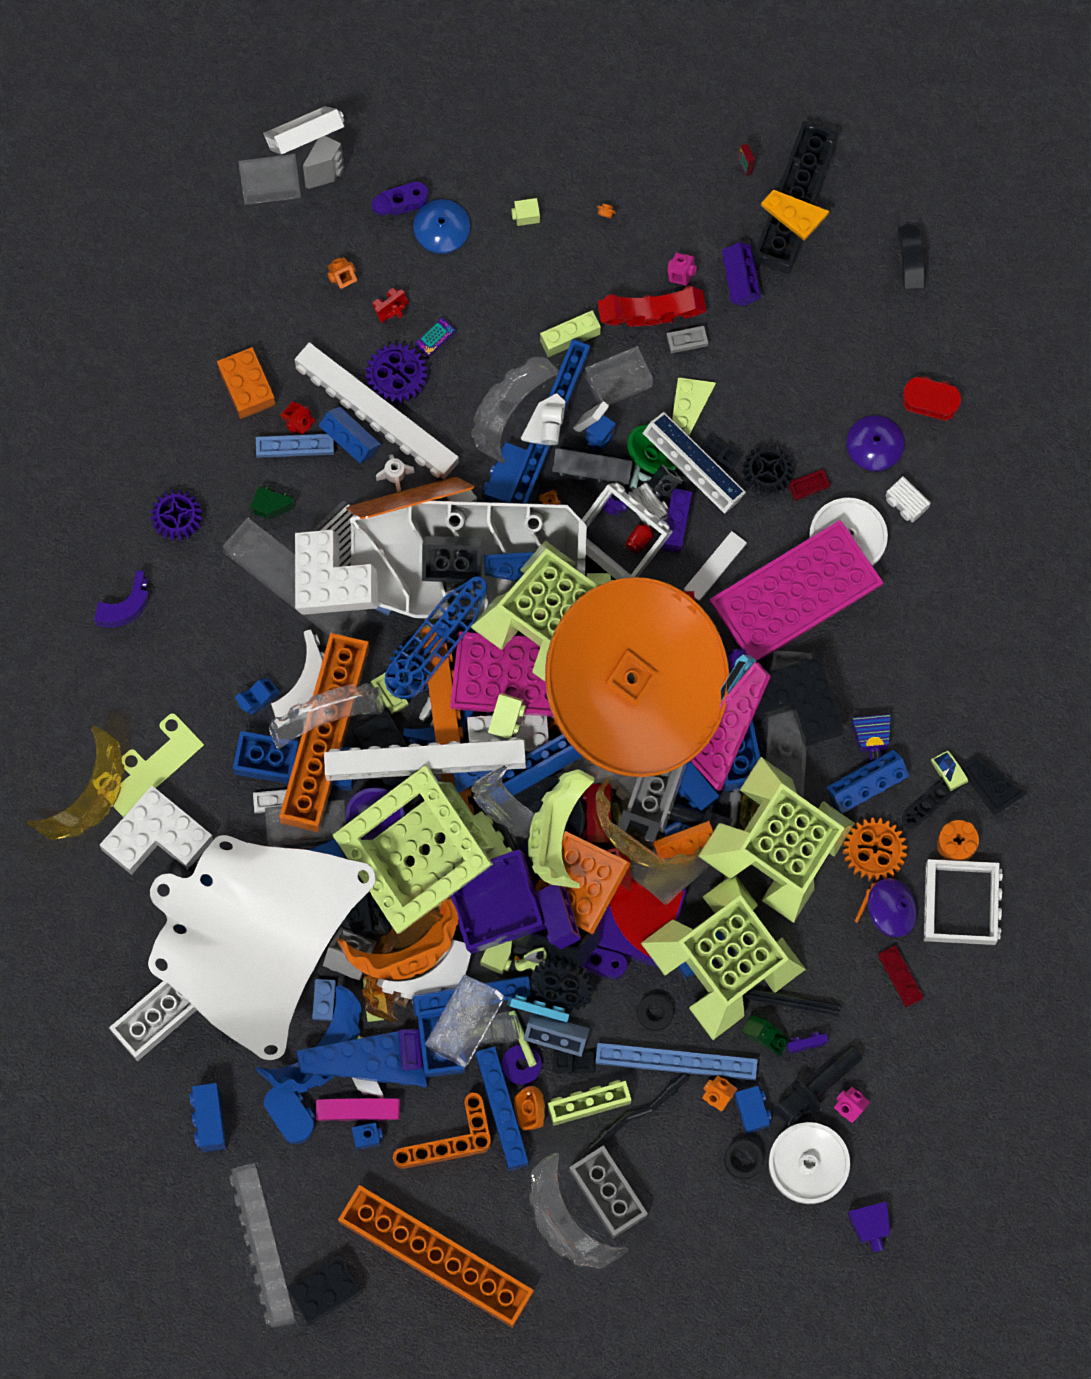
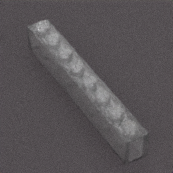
M252 1163L231 1169L232 1175H229L231 1186H236L237 1194L234 1195L236 1206H241L242 1214H239L241 1226H246L247 1233L244 1234L246 1246H251L252 1253L249 1254L251 1265L256 1266L257 1273H254L256 1285H261L262 1293H259L261 1305H266L267 1313H264L266 1325H271V1328L275 1329L296 1323L256 1164Z

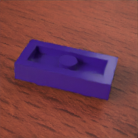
M821 1032L810 1034V1038L802 1040L801 1037L793 1038L790 1040V1043H787V1052L792 1054L827 1045V1034L821 1035Z

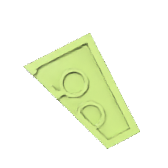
M678 378L672 420L688 436H690L716 385L715 382Z

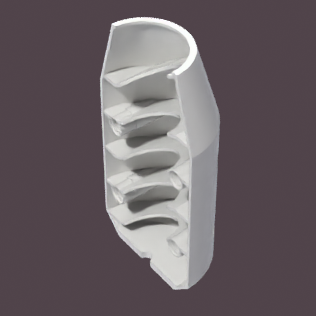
M428 501L367 519H360L357 516L350 518L351 566L371 564L377 570L378 606L413 618H428L443 597L459 587V582H457V585H449V582L445 585L444 582L422 581L423 536L482 538L481 578L487 583V592L477 619L496 597L509 592L517 583V581L485 576L484 555L536 552L543 542L546 541L557 550H562L564 555L576 562L573 568L585 576L587 525L568 505ZM456 515L460 518V523L454 524L449 521V518ZM536 518L539 521V525L530 526L528 520ZM480 584L478 586L474 585V592L476 589L481 590ZM462 599L460 602L461 606L464 607L469 606L471 603L469 599ZM446 600L441 607L447 610L452 602ZM438 609L432 618L439 619L443 612ZM471 611L466 619L473 620L475 612ZM457 613L455 614V616L450 615V619H457Z

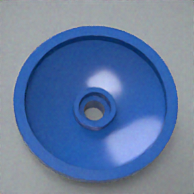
M438 199L428 202L419 209L414 219L413 227L417 241L422 247L433 253L446 254L459 249L466 242L470 234V220L467 212L459 204L451 200ZM441 219L445 220L443 224L439 223L438 221Z

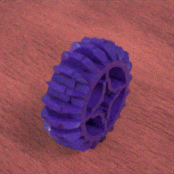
M171 490V495L169 496L167 492H164L165 498L158 496L159 503L153 502L155 509L150 511L154 515L150 517V520L155 522L152 526L154 529H158L157 534H163L164 539H167L170 535L171 541H174L175 537L182 541V536L184 535L189 539V532L195 535L196 531L194 528H200L198 522L203 520L200 516L203 514V511L199 509L201 506L200 502H195L196 497H190L189 492L183 495L182 490H179L178 494ZM178 503H183L187 505L190 509L187 510V508H180L178 506ZM171 504L170 510L165 511L164 514H162L163 510ZM175 508L177 509V513H179L178 522L176 521V518H174ZM191 517L190 521L182 527V522ZM166 521V523H173L175 525V528H170L166 526L163 522Z

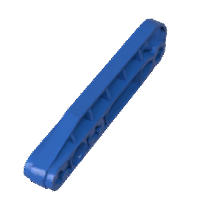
M473 577L443 597L389 665L385 673V684L392 696L398 699H410L419 694L471 629V626L477 619L487 592V583L483 578ZM480 584L481 590L476 589L474 592V585L478 586ZM452 596L455 597V600L447 610L441 607L447 599ZM462 599H469L471 601L470 605L466 607L461 606L460 602ZM439 609L443 612V615L433 625L429 621ZM471 611H474V619L467 627L463 621ZM457 613V620L453 619L452 621H450L449 616H455V614ZM428 625L431 630L424 639L420 640L417 638L423 628ZM461 626L465 631L455 642L451 637ZM436 633L434 639L424 649L425 652L421 656L418 655L421 652V650L425 647V645L429 642V640L433 637V635ZM441 638H443L440 641V643L436 646V648L432 651V653L428 656V658L425 660L424 656L431 651L434 645ZM415 640L419 645L409 656L405 651ZM447 642L453 644L444 657L439 654ZM402 655L406 658V659H400V660H399V658H400ZM435 657L439 658L441 661L432 672L428 671L426 668ZM416 659L417 661L421 662L422 665L419 666L416 662H414V660ZM413 665L416 666L414 671L411 672L410 669ZM423 672L429 675L425 681ZM404 676L405 678V676H408V682L405 683L404 681V683H401L400 677ZM414 679L422 680V682L414 683Z

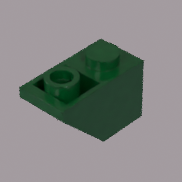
M258 486L250 510L252 514L271 519L294 509L295 499L287 493H276L270 487L265 486L261 488Z
M753 1015L750 1016L741 1031L753 1042L777 1056H781L790 1040L769 1021Z

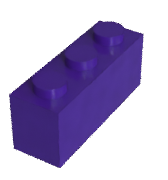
M738 242L723 249V263L725 265L726 280L732 303L745 306L761 299L751 245Z
M674 489L672 492L667 524L673 532L663 544L662 550L681 553L692 496L690 491Z
M550 885L538 891V903L543 912V923L548 929L547 938L549 942L559 949H563L581 940L567 889L563 886Z

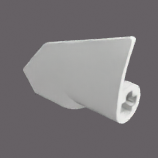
M556 393L538 403L521 440L536 444L557 445L560 424L563 423L565 400Z

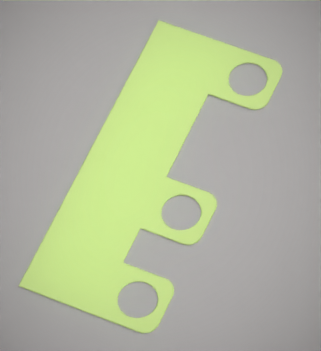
M169 714L159 725L170 740L147 761L135 750H129L120 758V765L130 774L121 784L109 772L103 773L95 780V788L123 817L151 786L157 788L204 746L175 714ZM174 719L177 721L178 728L175 731H168L165 724L168 720ZM134 755L137 758L138 763L135 767L126 766L125 759L127 756ZM103 778H110L112 780V787L110 789L103 790L100 787V781Z

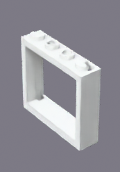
M324 106L263 134L270 151L284 154L343 128L344 118L341 111Z
M611 483L606 486L582 518L587 527L611 495L614 494L662 535L631 575L587 538L586 555L610 573L616 580L632 577L638 578L673 531L669 529L670 526L665 521H659L654 517L655 514L652 510L642 507L636 497L629 496L624 492L625 488L618 483Z
M927 860L924 941L995 945L1001 933V928L998 927V920H1001L1002 909L998 908V900L1002 899V889L999 888V881H1002V869H999V863ZM935 870L991 873L989 937L934 934Z

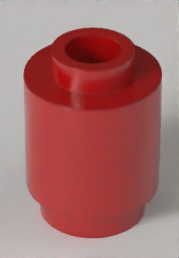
M645 524L642 526L637 525L627 538L626 547L638 554L652 539V530Z

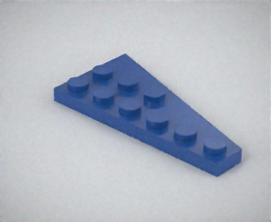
M398 1032L296 1052L299 1069L303 1073L327 1074L343 1078L351 1077L374 1082H391L406 1086L427 1087L423 1067L421 1070L401 1071Z

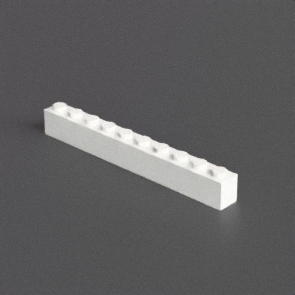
M308 343L295 358L296 369L301 374L305 375L306 373L311 377L310 379L315 385L323 386L328 395L333 398L336 396L341 400L340 403L345 408L354 410L355 415L359 419L367 420L375 431L384 433L385 438L389 442L397 443L405 454L414 456L415 461L419 465L427 466L431 474L436 478L441 477L444 480L459 463L457 455L311 343Z
M510 738L508 741L490 739L488 742L471 740L468 743L462 744L458 741H453L446 745L430 743L428 746H420V744H410L408 747L391 745L389 748L382 749L378 746H373L366 750L350 748L349 751L331 749L329 752H324L325 777L327 781L412 776L425 765L429 767L433 774L526 768L524 740H520V738Z

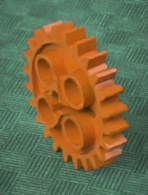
M871 818L870 823L864 819L862 826L857 822L856 829L851 828L850 833L852 835L847 834L846 839L848 841L843 843V846L847 847V849H844L842 853L848 854L844 861L851 862L848 865V869L854 867L853 874L855 875L860 872V879L866 875L869 882L872 877H875L876 882L879 881L880 876L883 879H887V874L893 877V870L899 872L900 867L898 865L904 864V861L900 858H906L907 856L906 853L902 852L907 849V846L901 845L906 839L899 838L902 831L895 832L896 825L890 828L889 821L882 824V818L879 819L878 823H875L874 818ZM862 835H870L872 841L864 842ZM887 838L891 841V845L884 846L881 840ZM873 846L877 847V853H873ZM883 851H891L892 854H888ZM864 853L868 856V860L861 861L858 855ZM880 857L886 858L887 861H888V864H887V865H881V864H879L878 858H880Z

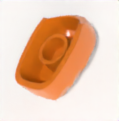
M535 1086L525 1087L514 1097L515 1113L522 1130H534L542 1127L544 1124L545 1104L543 1094Z

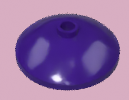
M867 416L858 420L851 427L847 436V451L853 462L859 467L868 471H883L894 466L901 458L904 450V437L900 428L890 419L882 416ZM879 437L880 441L876 442L873 438Z
M368 787L358 791L347 805L346 823L348 824L390 791L381 787ZM401 807L360 839L373 840L405 816L404 807Z
M891 878L883 879L872 887L868 897V908L876 927L890 937H902L910 933L916 924L917 905L908 887L902 882Z

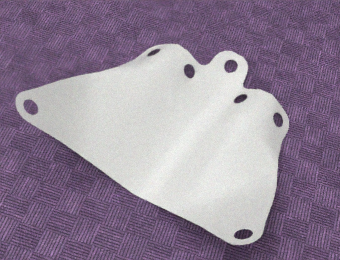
M227 835L218 836L203 852L192 876L181 878L173 874H162L152 883L150 888L151 900L165 913L167 922L155 940L149 957V969L152 974L167 982L182 994L212 1025L262 1059H277L285 1052L289 1025L305 984L337 928L350 910L374 886L375 873L366 863L303 849L268 847L246 843ZM227 841L233 845V848L228 851L223 850L219 844ZM361 870H365L369 874V881L366 884L361 883L358 879V873ZM203 874H208L212 877L213 884L211 886H204L200 882V877ZM160 884H167L170 888V893L165 897L160 896L157 892ZM181 924L187 929L186 933H176L173 930L174 925ZM158 958H162L167 962V970L160 971L157 969L155 962ZM274 1045L278 1048V1051L273 1055L265 1054L264 1048Z

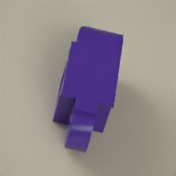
M412 182L383 191L381 195H377L372 200V210L375 214L381 216L388 214L393 216L420 209L427 203L428 191L421 182ZM397 198L403 200L401 203L394 202V200Z
M596 948L581 968H586V971L609 979H618L624 975L627 969V961L619 953ZM597 956L601 959V963L594 965L590 959ZM613 962L617 963L619 967L614 969L611 964Z

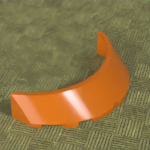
M451 897L447 898L442 902L438 917L427 934L414 945L395 953L370 954L351 947L342 938H338L337 942L347 960L361 972L378 979H408L429 970L447 952L452 944L451 941L456 926H458V913Z

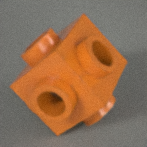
M344 257L337 258L327 265L329 280L340 289L357 281L354 274L356 269L351 261L348 262Z
M717 1075L714 1081L709 1080L703 1088L706 1092L702 1099L722 1112L734 1096L737 1088L726 1079Z

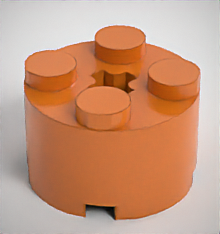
M962 820L947 823L942 828L937 839L939 854L944 859L950 861H968L974 855L979 844V836L973 824ZM955 839H958L961 842V844L958 845L957 842H954Z

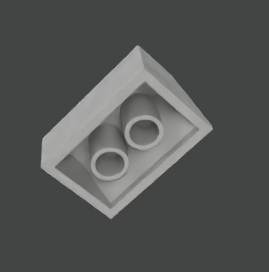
M327 136L317 139L303 164L306 188L310 189L334 182L337 176L340 177L345 167L343 166L344 159L342 157L341 143Z

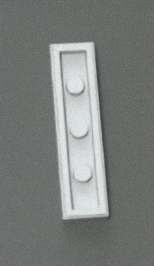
M603 401L585 412L573 429L580 432L597 422L609 405Z
M731 531L687 584L684 591H694L695 600L700 602L747 545V542Z

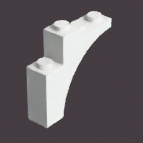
M311 629L304 632L307 656L301 677L288 694L278 701L271 703L278 726L308 715L324 653H319L317 647L320 645L317 634L313 635Z
M452 939V944L447 952L429 970L403 980L378 979L377 986L382 988V992L393 994L394 991L400 992L401 997L412 999V995L462 987L471 953L467 951L464 942Z

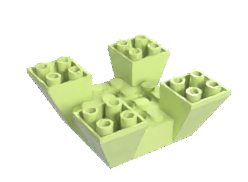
M544 541L521 568V571L525 574L509 592L496 597L473 623L471 628L501 650L518 631L523 633L540 646L532 673L545 681L547 652L550 640L560 619L578 598L596 586L601 585V583L593 582L573 568L576 562ZM550 603H557L554 606L549 605Z
M760 757L740 788L741 792L760 804L756 813L744 831L719 823L698 857L728 878L734 877L749 865H754L774 880L761 901L794 923L814 891V877L828 854L832 856L837 854L855 823L824 801L817 809L797 794L792 778ZM798 818L801 820L800 827L796 823ZM772 823L775 826L774 832L770 830V826ZM787 835H789L791 838L789 844L786 841ZM803 846L806 847L805 855L802 853ZM777 851L780 853L779 860L776 859Z
M736 875L732 878H727L703 896L715 914L695 929L671 920L641 943L664 975L686 961L709 993L694 1003L689 1009L712 1040L744 1017L742 995L764 979L772 991L777 992L806 970L785 940L781 937L775 941L753 912L758 904ZM716 931H719L722 934V941L716 938ZM743 936H747L750 939V945L744 943ZM728 947L734 950V957L728 954ZM713 959H715V960H717V961L719 962V968H718V969H716V968L713 967V965H712V960H713ZM740 964H744L746 966V973H743L740 970Z

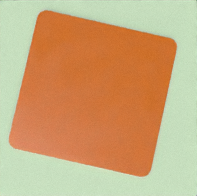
M452 477L346 507V510L360 519H367L473 489L474 485L458 477Z

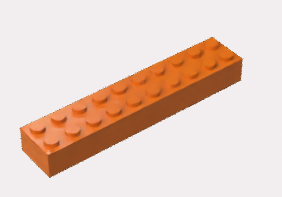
M330 633L280 812L281 824L318 833L320 831L333 780L327 781L325 777L324 752H329L331 749L342 750L369 652V642Z
M360 1185L338 1219V1222L512 1328L534 1293L533 1289Z

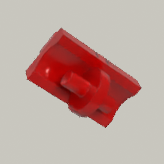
M392 288L386 294L387 300L383 302L381 299H377L372 303L381 323L395 315L399 319L403 317L401 311L406 308L405 306L409 302L402 289L398 291Z

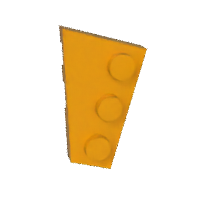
M773 190L761 203L765 210L804 241L830 212L776 190Z

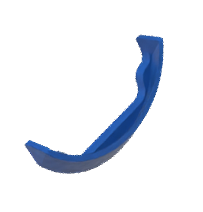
M339 984L336 986V1004L332 1021L326 1034L316 1047L358 1039L360 1034L358 1027L359 1012L362 1013L361 1004L350 990ZM298 1062L278 1069L261 1067L255 1069L274 1088L283 1092H307L310 1088L322 1086L335 1076L300 1072Z

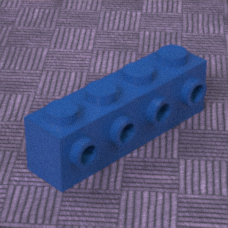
M892 750L826 788L833 806L842 814L876 794L884 792L894 784L900 783L903 779L909 777L903 758L895 750Z

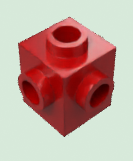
M291 402L280 415L287 423L285 426L292 433L304 434L315 421L310 415L312 412L306 406Z

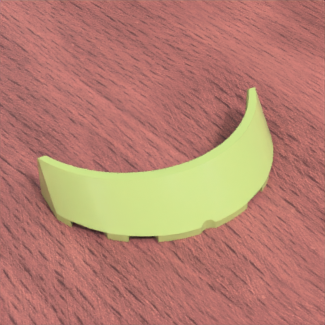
M574 770L558 778L560 782L552 791L546 792L542 798L543 805L540 811L534 814L531 823L528 854L532 858L534 872L545 882L551 885L580 888V884L570 878L564 867L562 839L568 817L574 805L584 791L594 782V777L581 770Z

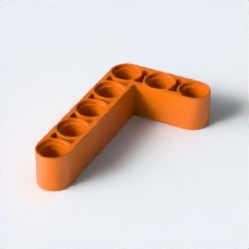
M470 1093L465 1098V1110L470 1134L399 1148L393 1154L395 1166L400 1169H406L487 1152L490 1148V1135L482 1097L477 1093ZM470 1099H477L479 1105L476 1108H471L468 1102ZM476 1118H480L483 1121V1125L479 1128L472 1125V1121ZM477 1139H486L487 1145L485 1147H478L476 1145ZM459 1142H465L468 1147L465 1151H458L456 1145ZM439 1146H445L448 1151L445 1155H439L436 1149ZM419 1150H425L428 1153L425 1159H419L416 1156ZM399 1154H405L408 1160L405 1163H399L396 1158Z

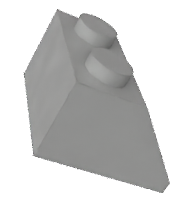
M340 927L328 947L323 966L360 981L364 973L347 960L337 939L342 938L351 947L373 954L377 941L360 934L354 935L352 931Z

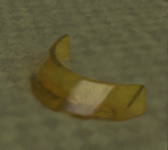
M95 725L91 729L96 743V761L92 777L84 792L63 812L42 820H28L26 823L51 840L71 836L77 837L84 834L85 830L96 826L106 817L119 796L122 774H124V764H122L119 749L121 747L115 738Z
M606 778L598 786L596 809L599 821L609 840L621 853L638 864L658 870L680 869L695 862L703 849L701 846L690 856L677 854L671 860H664L613 824L608 817L610 802L604 795V789L609 779Z

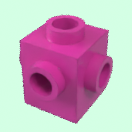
M680 253L675 254L668 263L669 282L688 285L691 277L695 276L697 270L693 256Z
M851 1087L847 1092L843 1090L836 1098L839 1102L834 1108L841 1116L853 1123L869 1105L870 1101L861 1092Z

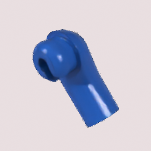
M674 822L666 826L664 833L660 832V834L665 838L689 829L690 826Z

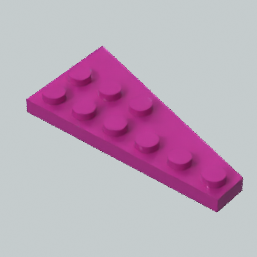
M756 662L726 696L725 712L714 736L702 751L690 760L714 788L719 791L723 787L771 677ZM724 700L720 704V709L722 708Z

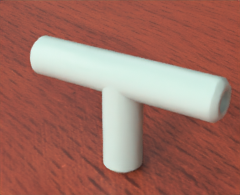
M635 462L629 486L631 490L637 488L638 480L648 483L652 478L640 472L641 467Z

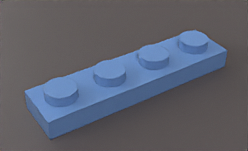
M328 434L256 437L257 458L334 455L333 438Z

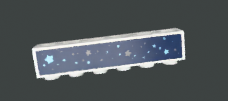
M664 412L651 421L644 430L643 434L724 514L734 507L746 493Z

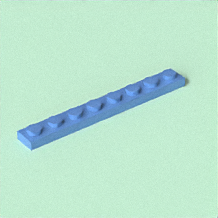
M597 1043L595 1064L756 1080L757 1059Z

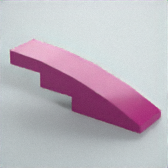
M400 1099L316 1100V1120H400Z

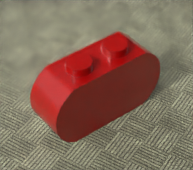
M915 377L906 384L902 395V403L909 412L947 421L956 415L961 403V396L955 386H951L948 382L941 381L939 383L932 381L928 377Z

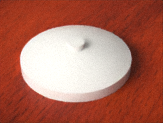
M855 498L836 499L824 505L812 521L809 538L841 520L870 564L874 566L885 551L888 537L887 527L881 514L869 503Z
M806 1122L789 1127L775 1140L769 1155V1172L777 1189L787 1198L802 1204H817L835 1196L844 1186L850 1170V1157L844 1141L835 1131L818 1123Z

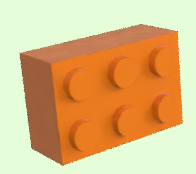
M253 347L217 361L218 370L240 419L276 405L274 395Z

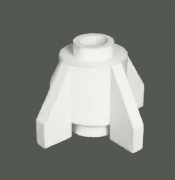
M392 454L389 455L390 460L385 464V468L376 474V480L387 478L388 481L395 483L398 493L401 492L400 481L404 478V475L414 473V467L403 464L401 460L395 459Z

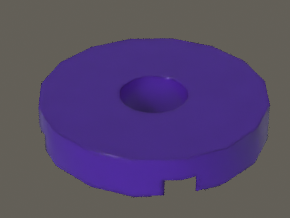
M521 1045L513 1046L507 1050L501 1064L503 1074L507 1080L517 1085L530 1084L536 1080L540 1074L542 1064L539 1054L532 1047L530 1048L537 1063L532 1067H529ZM519 1060L526 1061L527 1068L524 1070L517 1069L516 1062Z

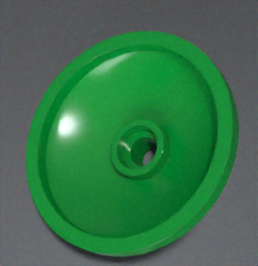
M648 425L638 426L633 429L627 439V448L630 456L639 467L655 474L661 464L673 471L677 468L643 434Z

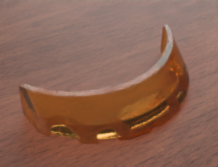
M432 909L400 934H397L392 927L387 936L381 937L372 954L395 953L414 945L427 930L442 920L444 915ZM364 974L363 979L366 980V986L362 989V997L365 998L366 1011L371 1015L396 1024L397 1018L393 1009L394 993L382 992V988L377 986L378 978Z

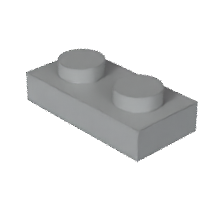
M704 326L667 333L670 353L708 346Z

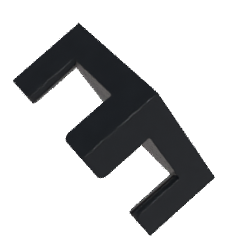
M623 810L615 830L616 836L611 849L617 847L622 849L625 841L642 846L644 848L639 859L648 863L655 848L654 842L657 841L661 823Z

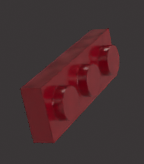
M896 945L877 955L905 1008L924 999Z

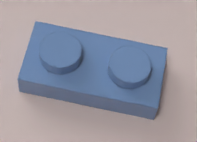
M315 979L313 1020L332 1021L335 980Z

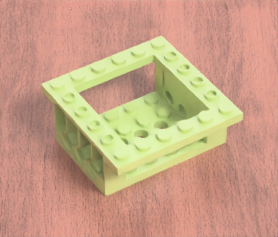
M426 765L333 834L348 860L366 863L373 869L375 884L369 892L397 934L403 932L493 865L487 853L495 847L451 782H438ZM417 795H422L425 800L376 838L373 840L360 839ZM441 832L446 837L445 842L442 844L437 840V836ZM424 844H428L430 847L428 855L422 853V846ZM410 855L415 859V863L411 867L406 862L407 857ZM365 870L359 871L358 875L366 884L369 881L368 872Z

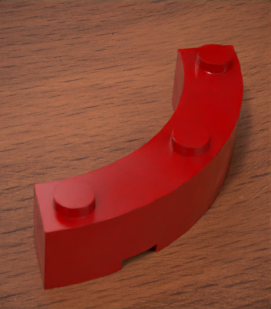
M694 286L685 287L679 292L655 297L647 295L642 298H626L610 294L598 301L601 323L614 326L621 325V323H627L629 327L651 326L674 322V318L683 316L687 319L707 312L703 291Z

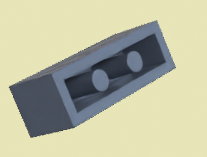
M531 1013L524 1040L582 1057L589 1028Z

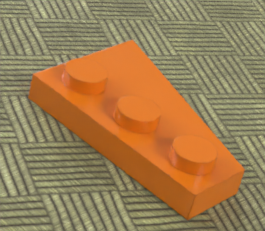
M707 821L655 841L654 846L659 859L699 854L712 835L713 830L710 822Z

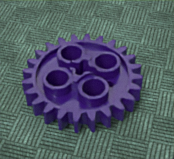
M391 343V348L389 349L384 345V351L377 349L378 355L371 354L373 361H367L368 366H370L365 369L366 373H369L365 375L366 380H370L367 383L368 387H373L371 390L375 393L378 392L377 395L380 397L384 396L386 402L388 399H391L392 404H394L395 400L398 399L399 403L402 404V399L404 398L409 402V396L416 398L415 392L421 393L422 389L420 386H426L424 380L428 377L425 374L427 372V367L424 366L425 360H420L422 357L421 353L415 355V348L409 351L408 344L405 348H402L401 343L398 344V347ZM392 358H397L400 360L396 364L390 362ZM407 369H413L415 371L413 374L405 373ZM382 372L388 374L386 378H380L378 375ZM397 383L403 385L401 389H396L393 386Z

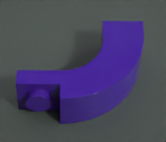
M136 570L132 592L125 601L118 604L98 602L94 619L96 626L120 627L134 621L144 611L150 597L148 591H144L148 586V578H146L144 571Z

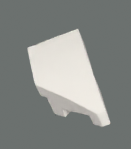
M352 1078L362 1095L367 1096L370 1094L378 1096L379 1099L384 1098L377 1082Z

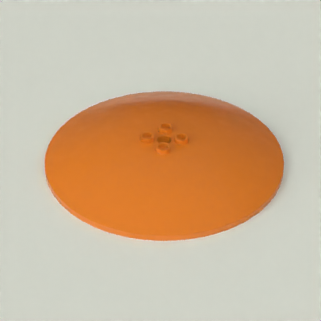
M632 577L598 585L578 598L568 608L560 619L550 640L545 665V683L553 717L573 748L585 759L606 771L629 777H647L664 774L681 767L698 755L714 736L727 704L725 703V698L728 695L727 678L729 677V669L721 637L715 625L700 605L690 596L667 583L649 578ZM629 673H632L635 677L632 684L627 680ZM726 681V691L723 699L724 702L722 708L720 709V704L722 702L720 689Z

